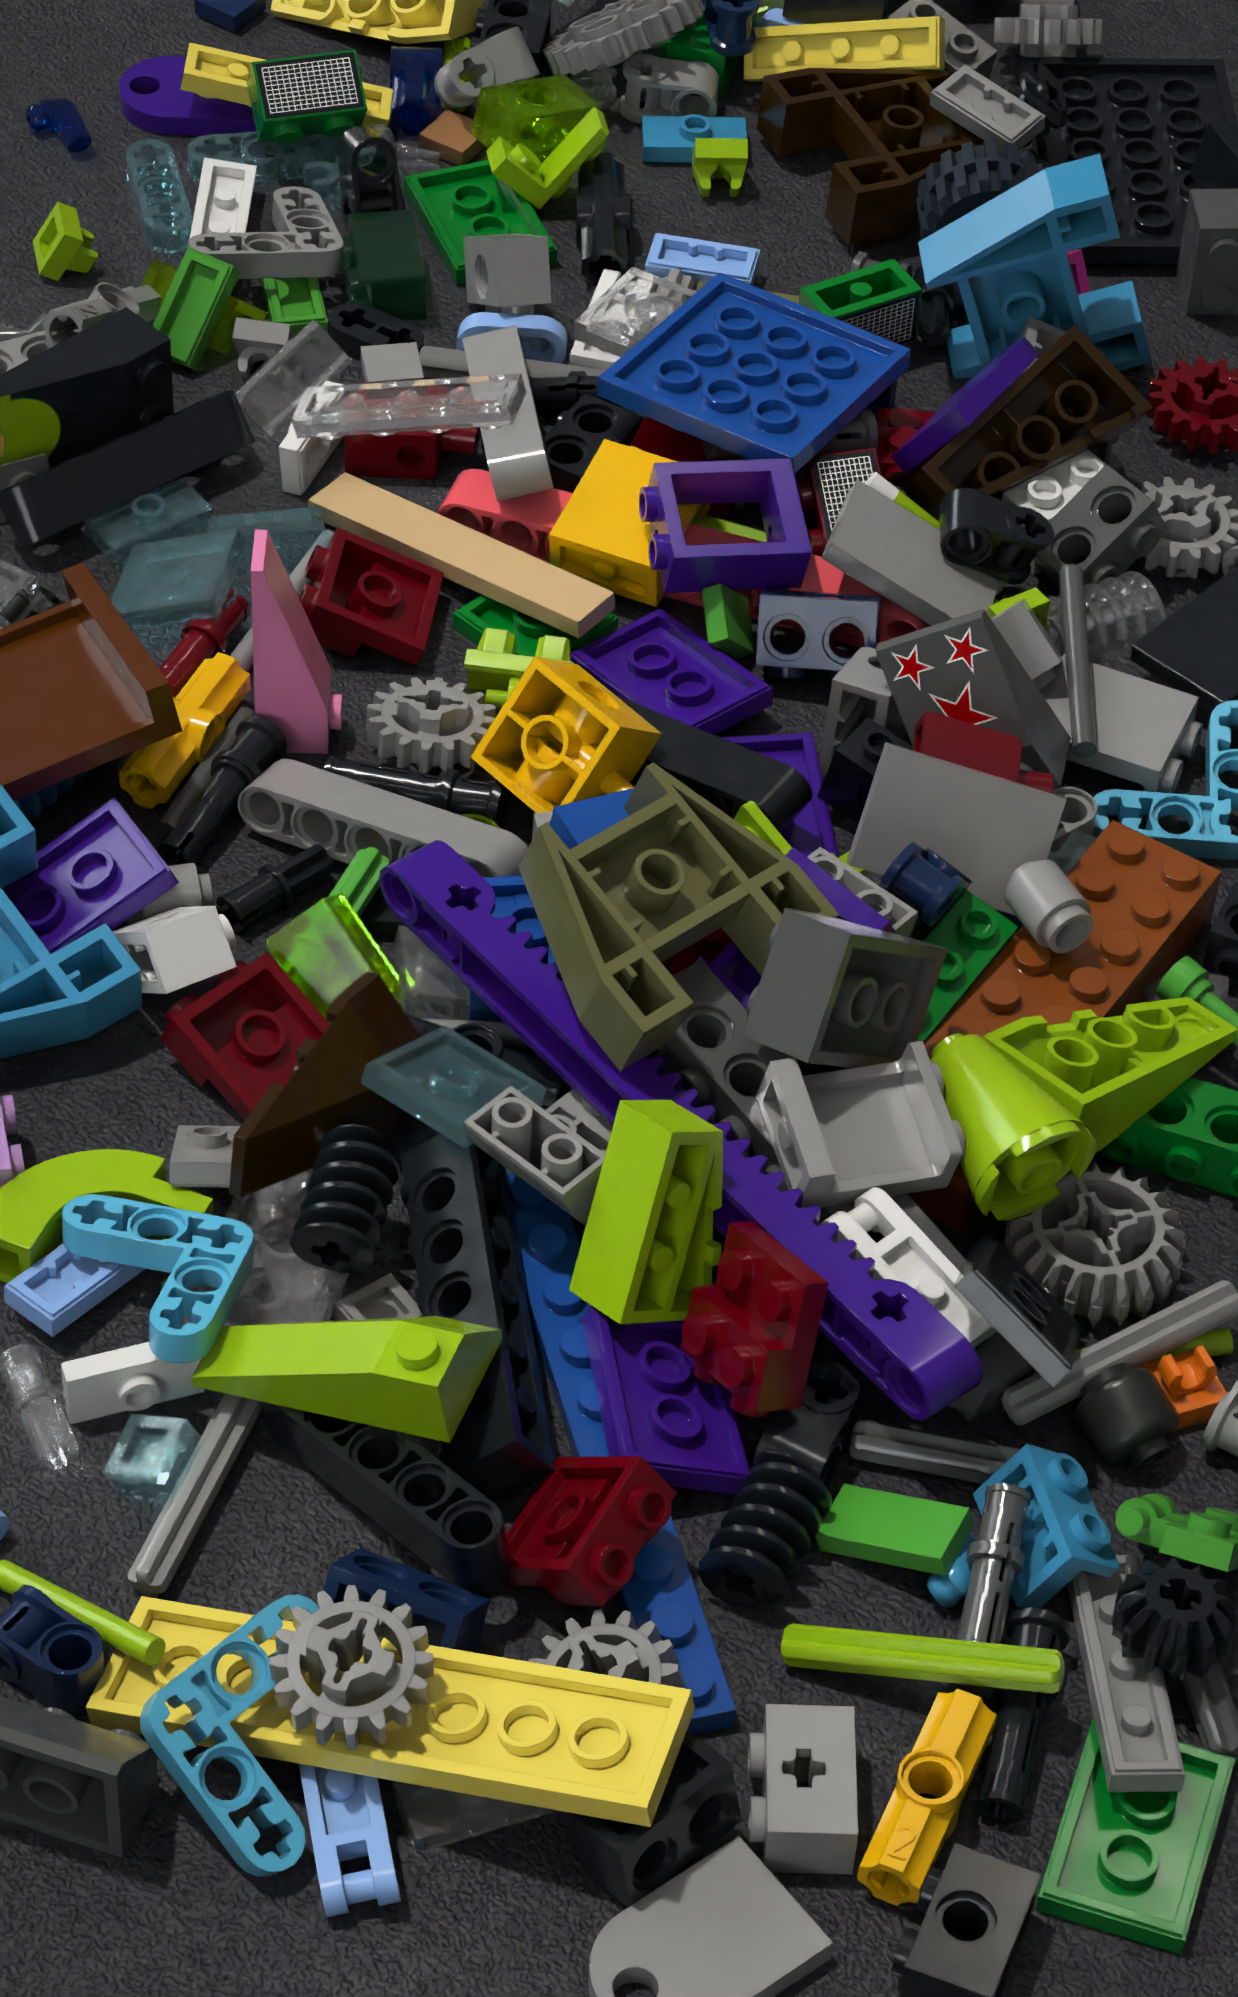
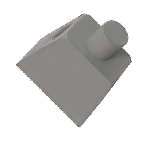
M861 647L832 679L819 759L821 775L826 776L837 748L867 717L900 739H903L905 736V725L874 648Z

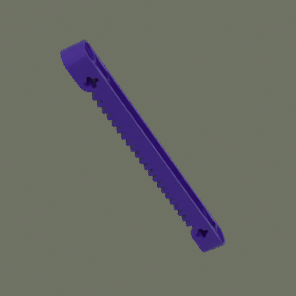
M435 840L380 870L379 881L384 899L397 918L612 1128L620 1100H672L723 1131L722 1207L713 1211V1226L726 1238L729 1223L753 1221L828 1281L829 1285L819 1330L902 1411L911 1418L922 1421L980 1385L983 1379L982 1366L976 1351L966 1337L916 1289L905 1282L892 1279L873 1280L875 1260L871 1257L855 1260L857 1243L853 1239L837 1243L839 1226L835 1222L819 1225L821 1209L817 1205L801 1208L803 1192L799 1188L784 1191L785 1175L781 1171L766 1174L768 1158L764 1155L749 1157L750 1141L747 1138L731 1141L733 1125L729 1121L714 1124L716 1109L712 1105L697 1108L698 1092L695 1089L680 1091L681 1075L677 1072L663 1075L664 1059L661 1056L648 1059L645 1056L621 1072L579 1021L556 962L548 964L549 950L545 946L532 948L533 934L530 931L516 933L517 919L513 915L495 918L492 915L495 910L494 890L454 849L443 841Z

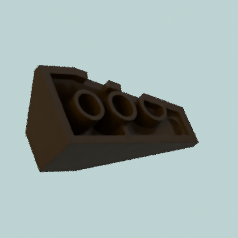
M367 971L334 999L326 1010V1019L332 1023L319 1041L305 1038L296 1051L298 1062L294 1066L286 1086L273 1082L237 1130L233 1138L229 1183L230 1195L242 1198L312 1169L314 1161L320 1152L322 1138L327 1131L339 1125L357 1124L369 1126L385 1139L395 1135L412 1118L423 1114L427 1109L433 1093V1080L428 1077L431 1051L378 974Z

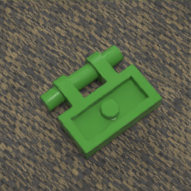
M1151 1493L1126 1500L1119 1506L1116 1512L1115 1523L1117 1529L1124 1537L1132 1541L1159 1548V1553L1225 1572L1238 1569V1513L1220 1508L1206 1507L1205 1513L1190 1512L1188 1516L1177 1513L1173 1501L1162 1493Z

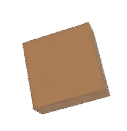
M447 109L419 134V150L457 166L464 165L490 143L491 127Z

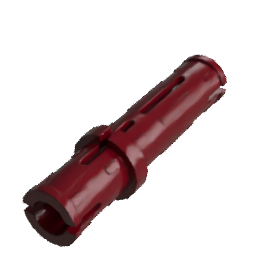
M229 589L221 590L199 619L189 621L183 628L180 643L159 667V670L169 682L173 697L179 694L204 659H211L218 652L223 654L226 652L227 640L250 615L249 604L243 596L239 594L229 608H227L226 604L232 598L234 591Z

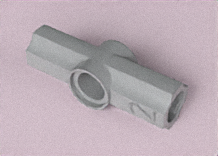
M106 282L98 283L88 299L49 311L42 323L46 333L45 345L51 348L125 307L153 325L161 308L162 296L148 284L137 288L130 286L121 289Z

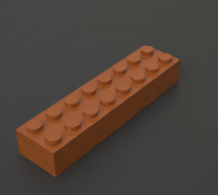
M1112 820L1066 874L1091 907L1090 916L1093 918L1094 927L1089 937L1072 951L1055 953L1050 948L1040 946L1023 925L925 1040L924 1046L929 1059H932L931 1053L934 1047L940 1041L953 1034H977L982 1037L1023 1017L1039 1015L1043 1016L1048 1025L1070 1022L1073 1011L1091 1009L1098 1018L1120 1016L1124 1014L1127 1004L1148 1002L1155 994L1164 975L1188 953L1211 924L1222 871ZM960 1162L947 1187L908 1194L928 1217L960 1234L980 1211L973 1199Z

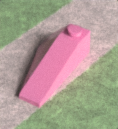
M255 529L251 562L255 716L265 718L282 731L288 744L286 753L328 754L330 730L342 729L343 694H332L331 667L268 530Z

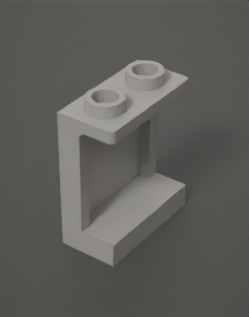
M1063 654L1061 662L1054 671L1058 677L1046 685L1042 696L1071 737L1066 760L1139 783L1148 792L1174 793L1183 770L1184 762L1181 761L1183 755L1190 758L1193 757L1202 734L1203 724L1195 721L1199 697L1090 662L1097 752L1091 757L1080 758L1075 756L1072 750L1065 654Z
M923 1041L909 1042L901 1059L895 1062L802 1076L796 1058L770 1061L756 1095L782 1173L785 1175L787 1189L799 1188L803 1192L801 1208L815 1205L823 1208L854 1203L859 1196L872 1187L884 1190L889 1196L945 1188L948 1186L960 1160L965 1154V1138L962 1127L956 1119L951 1120L943 1098L944 1080L942 1072L937 1063L930 1062Z

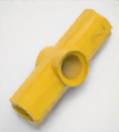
M218 652L215 657L204 659L179 694L173 697L182 732L134 751L119 771L120 787L127 791L134 803L153 809L159 803H166L195 763L200 764L220 733L225 729V723L251 690L250 674L239 665L236 658Z
M958 1688L951 1693L938 1692L912 1752L907 1754L899 1765L896 1787L858 1869L857 1880L866 1885L872 1892L873 1897L895 1906L907 1902L918 1903L923 1884L931 1866L934 1867L945 1839L949 1838L956 1829L960 1805L996 1725L997 1714L983 1703L981 1697ZM923 1793L931 1794V1795L936 1796L937 1798H936V1799L923 1798V1797H921V1796L918 1795V1794H923Z

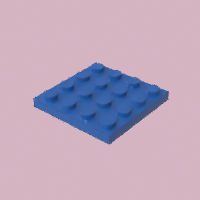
M719 272L598 377L597 396L618 404L626 410L637 412L666 424L674 430L685 432L714 444L724 451L733 452L750 460L791 458L793 472L796 474L909 368L911 349Z

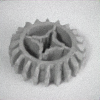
M1095 1161L1088 1172H1084L1078 1180L1070 1170L1055 1184L1061 1195L1028 1215L1007 1220L1003 1246L1072 1316L1075 1314L1087 1316L1092 1328L1095 1327L1101 1317L1108 1316L1120 1327L1128 1317V1312L1144 1319L1152 1304L1163 1305L1165 1298L1170 1293L1171 1287H1174L1175 1281L1180 1278L1186 1241L1184 1240L1185 1232L1180 1230L1179 1211L1168 1209L1169 1204L1167 1203L1166 1192L1149 1193L1147 1177L1133 1182L1127 1180L1122 1166L1114 1174L1101 1172Z

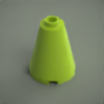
M957 1033L946 1037L934 1047L930 1062L937 1063L942 1072L944 1101L951 1120L956 1119L964 1133L965 1154L960 1160V1164L973 1199L985 1216L991 1211L997 1220L1007 1221L1028 1215L1061 1195L1055 1184L1070 1170L1077 1180L1087 1170L1096 1153V1139L1088 1127L983 1037L977 1034L963 1035Z

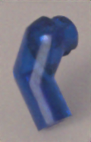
M67 98L41 99L40 104H31L27 107L25 112L26 120L32 131L38 133L49 129L50 132H60L68 150L74 153L81 152L92 144V137L77 107Z

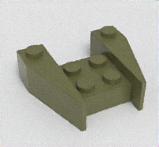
M655 763L645 767L624 806L625 811L630 816L570 850L546 822L539 826L518 867L578 1019L620 1072L670 1042L694 1003L662 962L722 928L762 976L769 956V937L773 928L781 920L784 908L814 912L834 918L839 917V913L798 864Z

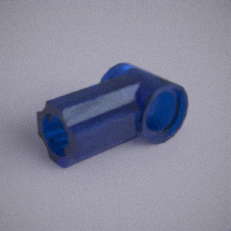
M391 46L390 89H393L392 124L401 128L404 135L419 136L427 126L436 120L438 96L434 83L436 74L443 67V48Z

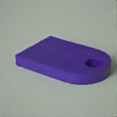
M160 56L141 61L130 67L120 79L119 101L121 112L130 123L143 130L159 134L258 138L251 107L218 98H204L196 93L180 90L187 56Z
M1025 336L1017 340L958 390L891 458L907 474L967 428L1039 356L1038 351Z

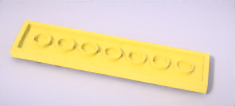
M141 1596L129 1622L162 1638L166 1644L164 1655L157 1664L149 1666L115 1648L104 1670V1674L98 1681L86 1705L91 1725L110 1730L124 1729L137 1735H143L140 1715L144 1704L152 1694L254 1615ZM282 1620L283 1626L281 1629L296 1632L292 1621ZM249 1633L248 1638L254 1641L252 1634ZM275 1634L259 1645L266 1652L267 1656L276 1650ZM384 1637L381 1642L382 1649L395 1653V1661L402 1664L397 1649ZM429 1645L425 1652L433 1654L434 1676L424 1679L428 1682L429 1700L427 1704L408 1702L412 1708L413 1724L409 1728L398 1725L393 1720L386 1723L387 1742L379 1744L371 1732L367 1731L360 1733L358 1746L354 1750H348L345 1734L340 1732H334L332 1738L325 1746L318 1744L316 1723L312 1722L299 1731L295 1730L292 1727L290 1710L293 1706L278 1708L274 1688L229 1722L254 1756L651 1827L693 1716L695 1705L692 1689ZM234 1654L222 1656L216 1668L217 1679L220 1685L229 1693L235 1695L245 1694L252 1683V1670L249 1664L242 1657ZM362 1654L359 1662L364 1663V1654ZM302 1670V1676L306 1684L314 1694L320 1697L322 1685L309 1679V1672ZM340 1671V1680L344 1674L343 1671ZM165 1702L170 1715L162 1723L170 1734L182 1729L188 1734L195 1745L209 1748L217 1745L211 1735L197 1743L185 1725L187 1720L193 1716L190 1709L185 1704L174 1709Z

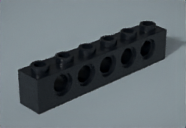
M465 1120L400 1155L404 1184L400 1187V1194L409 1215L411 1235L408 1237L407 1242L409 1251L416 1264L419 1287L415 1290V1298L423 1317L439 1316L501 1329L503 1339L451 1442L441 1441L442 1450L439 1452V1460L494 1503L555 1472V1465L506 1169L504 1165L473 1143L464 1128Z

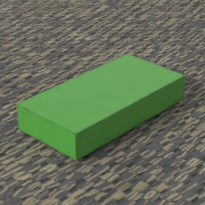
M190 247L187 248L152 326L170 338L171 361L196 371L241 270L234 265Z
M318 277L260 278L270 322L291 324L296 340L328 337V319Z
M843 1484L832 1503L830 1511L823 1518L821 1528L815 1537L820 1551L946 1576L975 1524L969 1507Z

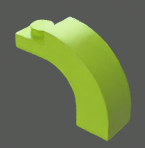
M95 1149L69 1153L43 1161L16 1175L0 1188V1281L9 1283L63 1244V1207L70 1200L78 1196L89 1194L106 1195L214 1215L213 1198L202 1195L191 1187H173L166 1180L165 1158L149 1153L121 1149ZM154 1235L145 1238L149 1240H164L172 1237Z

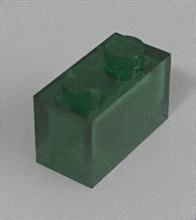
M412 209L348 214V236H341L343 239L342 269H349L345 271L348 303H362L404 321L426 319L427 276Z

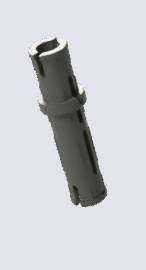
M994 1483L992 1487H986L977 1541L969 1544L967 1563L972 1567L957 1640L1002 1643L1014 1576L1022 1572L1025 1554L1020 1550L1031 1495L1021 1487L1005 1483ZM947 1683L946 1689L950 1693L958 1688L981 1697L983 1701H986V1698L991 1699L993 1695V1687Z

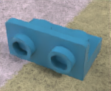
M1026 1444L973 1492L981 1517L987 1486L992 1487L994 1483L1011 1484L1023 1488L1031 1495L1020 1550L1025 1554L1023 1570L1019 1575L1014 1576L1011 1594L1017 1607L1041 1608L1081 1571L1110 1577L1120 1568L1110 1543V1531L1105 1522L1100 1518L1087 1487L1088 1478L1086 1472L1073 1457L1065 1453H1057Z

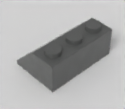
M0 1692V1819L124 1858L158 1788L157 1759L154 1751L147 1742L131 1731L103 1729L78 1721L61 1709L54 1707L40 1709L8 1699Z

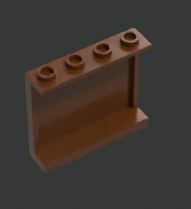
M83 562L61 571L70 601L0 629V784L13 801L182 732L169 682Z

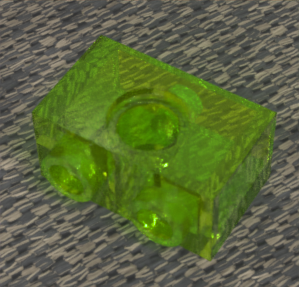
M564 74L481 87L471 134L487 149L501 136L514 147L518 143L523 144L539 160L546 159L593 107L599 109L600 105Z

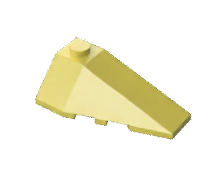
M272 0L270 10L275 17L401 44L453 40L475 31L478 8H482L483 0Z

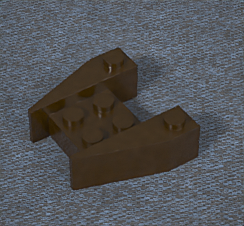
M806 68L767 75L763 79L756 129L778 157L798 156L805 152L840 146L850 158L849 161L833 164L825 217L848 246L866 245L874 241L894 238L919 226L916 198H918L917 188L920 179H926L925 170L932 162L941 164V154L949 149L956 153L962 150L961 144L972 141L973 146H980L984 143L983 139L978 136L973 137L966 128L930 106L931 92L950 77L947 71Z

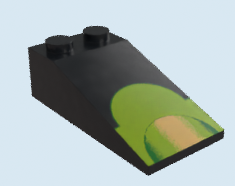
M125 307L1 374L0 465L46 453L49 467L52 468L173 414L170 338Z

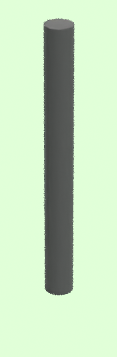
M1068 564L1060 569L1059 579L1072 750L1075 756L1088 758L1097 752L1083 570L1078 565Z

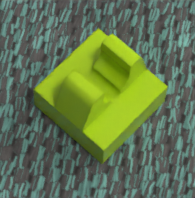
M695 138L692 153V178H695L699 194L702 197H709L711 180L714 178L726 179L728 181L730 197H737L740 194L748 161V139Z
M57 201L32 241L39 275L59 281L65 270L88 273L98 258V252L89 249L95 240L94 235L80 227L77 208Z

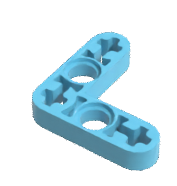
M1238 700L1225 701L1217 705L1211 713L1205 737L1206 796L1121 789L1104 790L1093 797L1097 804V815L1092 843L1108 826L1109 819L1106 815L1114 814L1118 815L1119 823L1190 857L1238 860V836L1231 834V828L1227 825L1231 810H1238V789L1229 788L1219 779V775L1225 771H1238V749H1229L1231 731L1227 727V725L1238 726ZM1140 815L1148 816L1145 830L1139 829L1142 819ZM1167 815L1180 816L1188 822L1191 829L1183 834H1171L1161 828L1158 820Z
M89 1194L78 1196L70 1200L63 1207V1243L65 1248L73 1254L170 1273L149 1315V1346L152 1353L158 1358L171 1363H188L205 1357L215 1343L252 1271L254 1262V1234L251 1228L244 1222L232 1218L106 1195ZM161 1235L172 1238L164 1240H149L145 1237ZM201 1286L212 1287L217 1290L209 1292H193L187 1289ZM183 1318L192 1321V1323L183 1325Z
M300 1594L286 1595L260 1610L152 1694L144 1704L140 1715L141 1731L148 1745L234 1861L245 1872L258 1877L272 1876L293 1866L302 1856L306 1843L305 1829L298 1815L229 1722L279 1683L271 1680L269 1658L280 1653L275 1650L267 1656L266 1652L259 1645L276 1634L277 1629L282 1628L281 1618L285 1621L292 1619L291 1610L296 1606L306 1609L311 1614L319 1610L318 1605L312 1599ZM249 1633L252 1634L254 1641L248 1638ZM234 1654L240 1656L249 1664L252 1670V1683L245 1694L235 1695L229 1693L220 1685L217 1679L216 1668L223 1655ZM165 1702L174 1709L185 1704L193 1715L187 1720L185 1725L194 1740L199 1743L211 1735L217 1745L198 1754L189 1764L183 1754L197 1746L182 1729L171 1734L165 1729L162 1722L170 1715ZM213 1759H224L231 1762L240 1774L241 1786L233 1800L215 1798L205 1785L204 1774L206 1767ZM256 1796L262 1806L250 1811L249 1814L263 1830L274 1825L280 1830L282 1837L275 1844L280 1856L278 1857L272 1851L259 1855L253 1844L260 1838V1833L249 1816L234 1824L228 1814L248 1805Z

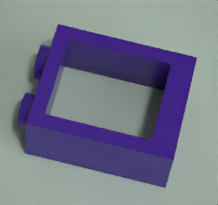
M791 458L654 463L648 487H641L639 492V514L642 522H649L652 534L648 544L649 563L652 570H659L664 593L703 592V588L719 583L732 590L801 588L812 550ZM759 502L767 542L686 545L678 505Z

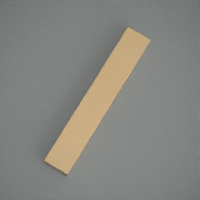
M346 472L308 499L309 515L311 517L444 573L443 577L574 637L580 638L615 609L614 592Z

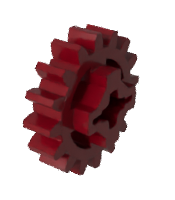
M1197 357L1196 365L1192 366L1182 359L1176 360L1175 370L1161 367L1158 379H1151L1147 398V401L1153 406L1146 414V417L1154 419L1152 429L1155 432L1168 430L1167 442L1171 444L1181 439L1185 440L1188 451L1193 452L1197 447L1207 446L1211 454H1217L1218 445H1225L1233 452L1237 451L1238 368L1233 371L1228 370L1226 360L1220 359L1217 363L1207 364L1204 357Z

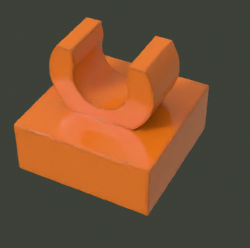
M1203 1345L1179 1354L1163 1356L1162 1359L1151 1361L1138 1367L1145 1368L1155 1375L1176 1408L1180 1417L1176 1430L1209 1421L1219 1401L1227 1393L1216 1375L1217 1367Z

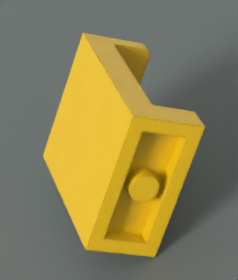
M604 439L549 534L550 564L614 592V594L657 607L664 595L659 570H652L649 563L648 544L652 533L649 522H642L640 518L639 492L641 487H648L654 463L677 461L642 451L634 446H626ZM710 504L678 505L683 534L687 531L694 516H706Z

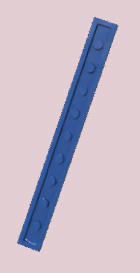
M508 1174V1188L531 1326L573 1457H609L582 1318L590 1304L569 1291L581 1246L569 1213L516 1174ZM670 1515L667 1523L660 1528L659 1532L649 1542L643 1545L635 1557L633 1575L623 1585L617 1595L622 1610L632 1613L638 1629L651 1620L656 1624L662 1641L670 1639L679 1660L678 1666L685 1681V1688L692 1689L695 1710L688 1730L693 1734H699L735 1726L736 1708Z

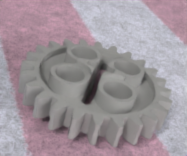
M620 0L619 2L605 5V8L599 12L575 21L569 28L564 30L565 33L553 37V41L545 44L546 48L542 49L554 76L559 74L562 77L569 73L575 75L585 69L587 71L606 69L623 62L633 55L642 54V51L675 37L679 31L684 30L685 25L695 22L696 17L703 15L705 7L702 0Z

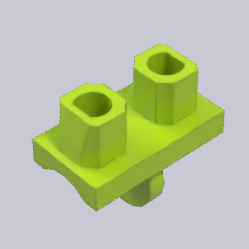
M486 628L477 650L467 648L464 668L468 671V692L471 694L482 692L485 694V704H494L495 707L502 708L534 657L515 654L517 648L516 635L508 630ZM549 635L539 638L535 656L573 663L571 662L570 641L567 638Z

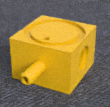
M535 656L474 750L471 758L535 813L551 812L556 806L635 788L631 781L662 733L578 664Z

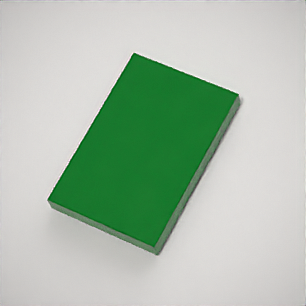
M489 160L404 177V193L456 285L466 283L463 237L510 233L548 236L549 266L557 265V248L530 202L492 174Z
M1093 1718L1035 1910L1182 1955L1236 1758L1213 1753V1751L1178 1741L1185 1771L1182 1791L1108 1792Z

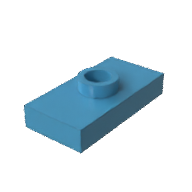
M689 114L686 116L642 115L643 162L692 163L695 138L747 139L745 117H705L699 114Z

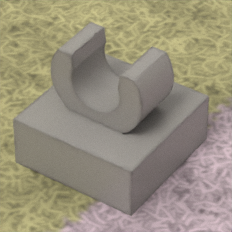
M236 317L232 339L239 355L238 368L242 379L249 380L251 367L254 363L266 361L270 364L268 368L270 383L277 384L283 373L281 363L294 364L297 342L291 324Z

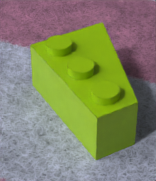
M620 1100L569 1286L570 1292L619 1324L684 1321L687 1317L693 1287L712 1285V1266L718 1265L721 1255V1244L713 1240V1211L722 1207V1130L672 1100Z

